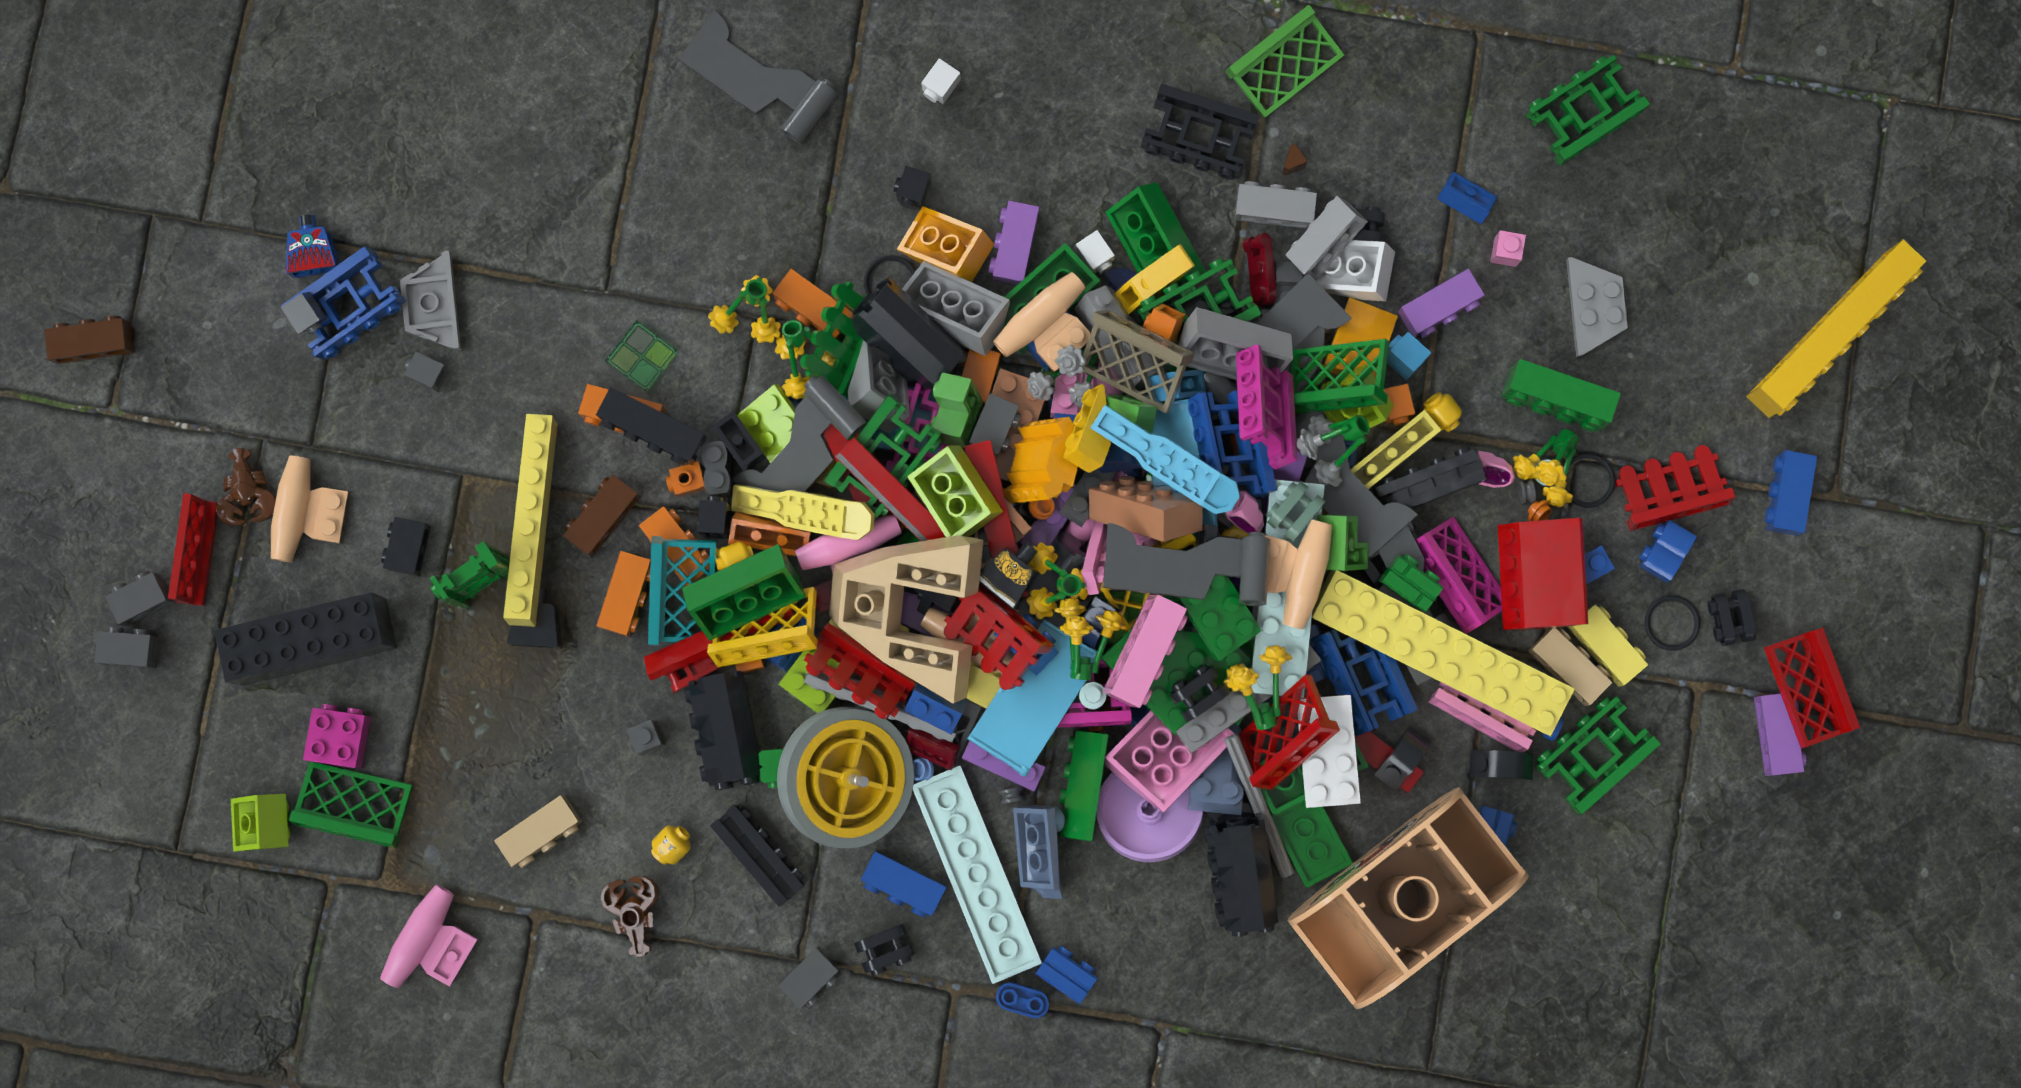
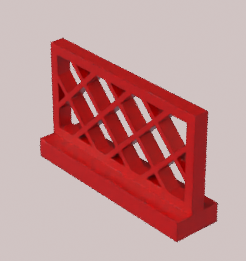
M183 493L168 599L174 600L179 604L205 606L218 519L216 511L218 502L206 501L187 493Z
M1823 627L1764 647L1800 748H1805L1860 728ZM1798 641L1802 643L1805 651L1804 656L1795 651ZM1779 648L1787 653L1784 664L1778 660L1775 649ZM1793 657L1802 662L1799 672L1790 668ZM1807 667H1810L1812 670L1813 681L1805 677ZM1787 673L1796 678L1793 689L1786 683ZM1802 682L1811 687L1808 698L1799 693ZM1817 691L1822 697L1823 707L1814 702ZM1796 699L1805 703L1802 714L1796 710ZM1811 708L1820 712L1817 723L1808 718ZM1826 716L1830 719L1834 731L1823 727ZM1806 724L1815 729L1810 740L1807 739L1804 731Z
M1305 674L1279 698L1281 716L1276 717L1277 725L1272 728V732L1267 731V729L1258 730L1255 721H1253L1239 733L1254 773L1249 777L1252 787L1272 790L1340 731L1337 721L1329 719L1312 675ZM1305 687L1308 690L1306 702L1300 700L1302 690ZM1291 701L1289 717L1284 716L1285 705ZM1299 704L1305 705L1302 721L1296 719ZM1312 708H1315L1319 718L1309 723ZM1282 719L1288 720L1285 736L1279 734ZM1295 723L1301 724L1299 734L1292 738ZM1255 731H1258L1256 744L1253 746L1250 736ZM1266 734L1271 735L1268 750L1263 749ZM1278 738L1284 739L1282 749L1275 753ZM1261 753L1267 754L1265 764L1261 767Z

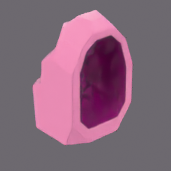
M1478 451L1489 479L1479 483L1480 485L1497 488L1513 483L1515 474L1510 464L1503 458L1496 457L1493 453Z
M1239 491L1241 497L1231 511L1225 512L1227 519L1248 534L1250 532H1261L1264 527L1263 514L1258 507V502L1246 491Z

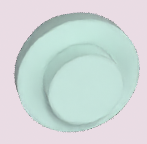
M1096 682L1085 684L1079 693L1082 705L1088 709L1101 707L1106 700V694L1102 693L1103 686Z

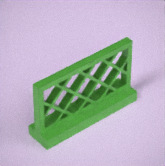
M1310 5L1306 6L1225 70V73L1230 79H1234L1263 119L1344 56L1343 52L1314 16L1315 11ZM1310 23L1318 31L1316 41L1303 39L1304 28ZM1299 33V38H1293V36ZM1287 41L1298 42L1297 56L1283 55L1284 44ZM1302 43L1316 45L1314 59L1301 57ZM1320 46L1330 47L1336 56L1329 61L1320 60ZM1280 47L1279 54L1273 53ZM1265 58H1278L1277 72L1263 70ZM1282 59L1296 60L1295 74L1281 73ZM1300 61L1314 63L1312 75H1299ZM1260 63L1259 70H1258V69H1253L1255 66H1257V65ZM1318 64H1324L1317 70ZM1248 72L1257 73V88L1248 87L1241 77ZM1263 74L1276 76L1275 90L1261 88ZM1280 77L1294 78L1293 90L1290 92L1279 91ZM1298 79L1304 80L1297 86ZM1260 92L1274 94L1273 105L1267 110L1259 102ZM1278 95H1284V97H1282L1278 101Z

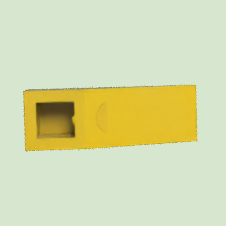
M1180 244L1132 277L1115 295L1128 315L1136 313L1142 307L1140 302L1153 295L1156 299L1164 294L1163 289L1176 283L1195 265Z
M1103 384L1093 389H1088L1084 393L1081 400L1083 403L1082 408L1073 421L1075 427L1065 442V447L1067 448L1063 458L1088 473L1103 466L1111 445L1110 440L1091 429L1104 405H1107L1105 386Z

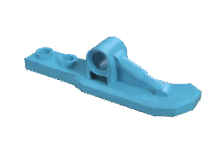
M1104 405L1091 426V429L1136 457L1146 471L1214 514L1231 511L1241 497L1236 481L1219 472L1170 439L1149 433L1107 405Z

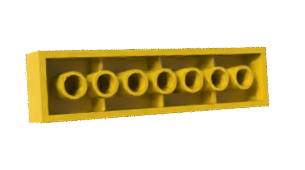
M1905 240L1900 241L1887 250L1746 397L1768 418L1775 414L1781 416L1785 411L1788 412L1798 402L1795 397L1798 398L1803 392L1806 393L1816 383L1814 379L1821 374H1825L1834 365L1832 361L1839 355L1842 356L1852 346L1851 342L1867 331L1870 327L1868 324L1874 319L1879 318L1887 310L1886 306L1892 300L1895 301L1906 290L1904 287L1920 276L1923 272L1920 267L1926 260Z

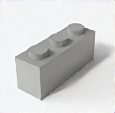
M1252 181L1239 184L1234 216L1236 221L1308 229L1309 224L1314 221L1317 193L1311 192L1308 188L1299 187L1295 190L1285 189V186L1277 184L1270 185V187L1259 186V183Z
M1336 196L1334 200H1331L1326 205L1321 215L1309 224L1307 231L1301 238L1291 245L1286 256L1304 275L1309 273L1317 280L1368 221L1349 202Z

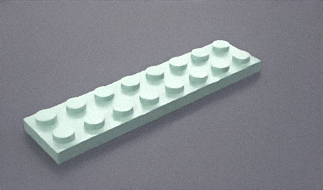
M1275 479L1277 491L1269 494L1267 513L1275 503L1281 505L1287 497L1283 493L1292 482L1295 484L1299 482ZM1304 483L1309 487L1304 493L1308 498L1313 500L1317 494L1323 498V484ZM1296 503L1287 515L1296 521L1305 508ZM1322 507L1313 516L1312 520L1317 521V515H1322ZM1267 516L1265 534L1289 541L1284 537L1288 529L1281 523L1274 529L1267 523L1270 519ZM1309 523L1291 543L1297 549ZM1286 591L1279 593L1267 592V604L1258 606L1256 620L1262 631L1254 638L1252 669L1255 673L1259 674V678L1256 679L1257 683L1252 685L1253 693L1273 695V673L1270 672V665L1259 658L1260 654H1265L1266 647L1283 646L1286 653H1290L1292 656V660L1286 661V663L1281 665L1279 696H1282L1306 674L1312 613L1304 630L1284 625L1283 615ZM1305 688L1302 690L1301 698H1304Z
M961 766L933 776L928 781L924 780L914 784V794L992 984L1042 964Z

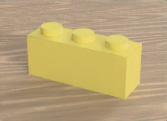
M1595 604L1588 608V625L1568 626L1567 628L1596 662L1609 673V677L1615 684L1621 687L1648 666L1644 661L1646 656L1638 647L1635 646L1633 648L1627 641L1628 635L1619 626L1615 627L1609 620L1611 618L1610 614L1602 606L1598 608Z

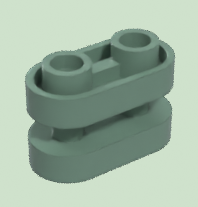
M1302 481L1298 484L1292 482L1283 493L1287 497L1281 505L1275 503L1266 514L1270 518L1267 523L1274 529L1280 523L1288 529L1284 537L1291 543L1326 502L1318 494L1313 500L1308 498L1304 493L1309 487ZM1296 503H1299L1305 510L1294 521L1287 514Z

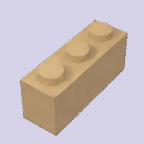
M1548 629L1528 652L1558 681L1574 688L1575 690L1572 695L1584 706L1591 705L1612 683L1608 679L1609 673L1600 665L1595 666L1588 660L1590 655L1580 646L1576 648L1569 641L1571 637L1563 629Z
M560 795L494 841L511 867L520 866L523 868L535 860L533 855L542 850L545 853L557 845L555 840L563 835L567 838L579 830L577 825L582 823V820L567 797Z

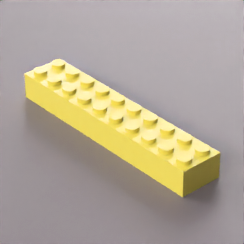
M1330 570L1312 611V618L1550 737L1575 690L1338 570Z

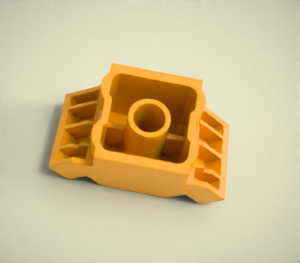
M1070 417L1033 421L1018 428L1023 440L1013 444L1016 448L1011 470L1006 473L1012 485L1003 489L1009 503L1049 500L1053 497L1057 498L1061 492H1068L1073 487L1078 466L1063 458L1067 448L1065 447V442L1075 427Z

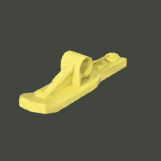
M741 484L733 485L731 511L775 519L789 528L860 540L874 530L875 514L865 502L844 500L797 490L778 492Z

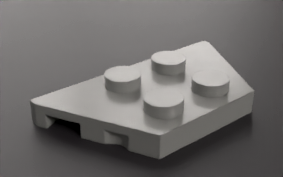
M444 251L441 253L442 256L431 263L427 262L419 267L417 272L410 273L400 280L401 296H404L406 302L402 304L405 331L409 334L455 350H461L452 255L450 251Z
M1570 257L1566 260L1577 358L1625 331L1628 326L1623 278Z

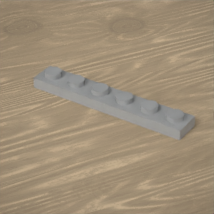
M1310 644L1306 672L1321 662V659ZM1240 690L1232 691L1223 700L1176 731L1177 736L1190 754H1193L1249 714L1251 709ZM1252 693L1257 705L1264 703L1273 696Z
M806 671L804 683L809 684L814 689L834 694L841 700H849L855 703L851 697L853 691L844 686L842 690H835L829 685L831 677L821 672L820 675L813 676ZM850 677V679L859 684L860 680ZM875 687L872 693L882 698L885 691ZM907 699L904 703L898 701L895 707L899 711L895 718L891 715L888 717V719L908 724L913 729L928 732L937 739H945L952 742L956 735L957 726L952 735L905 712L904 709L909 701ZM866 701L863 705L858 704L866 710L874 711L876 707L869 701Z

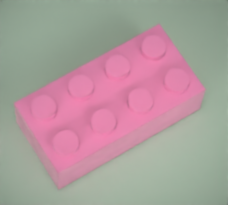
M1158 594L1148 595L1102 693L1131 707L1140 708L1142 704L1146 705L1152 694V690L1149 688L1154 679H1159L1164 669V665L1161 663L1165 654L1169 656L1175 646L1176 641L1173 640L1177 630L1181 631L1186 623L1187 616L1184 614L1187 609Z

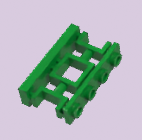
M1615 55L1608 59L1606 56L1599 58L1592 64L1594 68L1588 72H1585L1584 69L1579 71L1571 78V83L1566 86L1563 83L1556 86L1550 91L1551 96L1545 100L1540 97L1528 106L1530 110L1525 116L1528 120H1532L1534 128L1546 121L1558 138V141L1552 144L1549 149L1555 153L1554 159L1559 166H1562L1643 113L1650 105L1645 96L1640 97L1638 89L1626 96L1613 77L1622 69V66L1616 63L1617 58ZM1609 69L1602 76L1603 81L1608 87L1607 89L1599 92L1593 82L1582 87L1583 84ZM1588 93L1601 113L1583 123L1571 106V103ZM1613 96L1622 107L1630 101L1633 103L1607 121L1605 120L1612 113V109L1606 101ZM1563 97H1567L1559 105L1565 116L1558 121L1550 110L1542 115L1539 114ZM1570 124L1575 127L1579 135L1588 129L1590 130V132L1567 147H1562L1570 140L1564 131V128Z
M1223 257L1210 263L1209 267L1211 269L1203 274L1198 270L1187 276L1188 282L1178 286L1176 282L1163 289L1165 295L1158 299L1153 295L1140 302L1142 307L1137 310L1138 314L1142 317V321L1145 322L1146 317L1150 314L1148 310L1179 294L1181 298L1172 302L1175 310L1186 314L1181 304L1202 293L1211 311L1222 314L1217 305L1227 299L1230 300L1234 310L1242 306L1246 307V310L1233 316V318L1248 322L1261 315L1258 306L1254 305L1251 296L1238 301L1227 278L1238 273V271L1234 268L1232 259L1224 261ZM1225 269L1226 273L1217 277L1223 288L1220 292L1211 295L1206 284L1198 289L1195 288V284ZM1187 315L1184 318L1183 325L1188 319Z
M889 393L865 427L856 436V439L871 453H873L881 441H884L900 453L902 457L890 472L907 487L909 484L906 480L907 476L925 463L922 458L928 451L931 453L935 451L942 441L938 438L941 432L927 423L919 433L899 418L906 409V406ZM895 409L896 412L891 417V421L901 427L893 439L883 431L874 439L872 435L891 410ZM909 434L920 443L928 434L930 436L912 461L907 464L906 461L911 456V452L901 446ZM838 460L826 476L825 482L832 487L835 486L841 493L849 483L853 484L870 497L866 504L875 514V518L880 514L885 516L889 509L881 502L877 506L874 505L877 498L855 476L849 473L843 481L840 479L847 468Z
M483 541L475 546L479 554L477 556H470V560L450 574L445 573L441 576L442 578L433 575L430 578L433 583L430 588L439 600L442 599L445 603L449 602L450 605L454 604L456 607L459 606L467 610L471 607L467 601L468 599L473 600L477 597V593L495 581L500 582L503 579L502 576L508 579L510 560L504 552Z
M1608 696L1603 698L1595 706L1598 710L1591 716L1586 714L1576 723L1578 728L1572 733L1567 731L1557 739L1556 742L1559 745L1552 751L1548 748L1537 757L1539 763L1534 767L1542 773L1545 779L1550 778L1557 771L1573 789L1564 800L1571 805L1570 808L1577 815L1586 812L1660 745V742L1654 736L1649 735L1646 728L1633 735L1622 723L1618 716L1627 707L1620 702L1617 696L1610 699ZM1611 708L1614 709L1607 716L1609 721L1616 727L1611 733L1606 736L1599 727H1595L1590 732L1587 731ZM1595 736L1612 754L1596 770L1579 753ZM1622 736L1631 745H1635L1639 740H1642L1634 750L1616 764V761L1623 754L1614 744ZM1572 743L1575 744L1568 751L1577 762L1567 771L1559 762H1556L1550 768L1548 767ZM1583 771L1592 780H1596L1601 774L1603 775L1579 799L1576 798L1584 791L1575 780Z

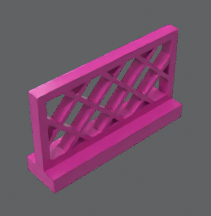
M1454 516L1415 540L1424 557L1423 572L1426 573L1429 570L1441 579L1438 583L1443 586V590L1439 596L1464 634L1481 626L1502 611L1501 587ZM1448 526L1455 535V539L1447 536ZM1435 539L1440 541V547L1435 541ZM1447 544L1454 547V555L1447 552ZM1462 550L1469 556V561L1462 558ZM1449 561L1454 562V568ZM1461 566L1469 569V577L1461 574ZM1476 572L1481 574L1484 583L1476 580ZM1464 583L1469 585V591L1464 585ZM1476 588L1484 591V599L1476 596ZM1491 594L1495 595L1501 604L1500 606L1491 602ZM1478 605L1484 607V613L1482 612V610L1480 609V607H1479Z

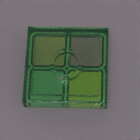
M636 320L605 361L645 392H648L677 355L678 350Z

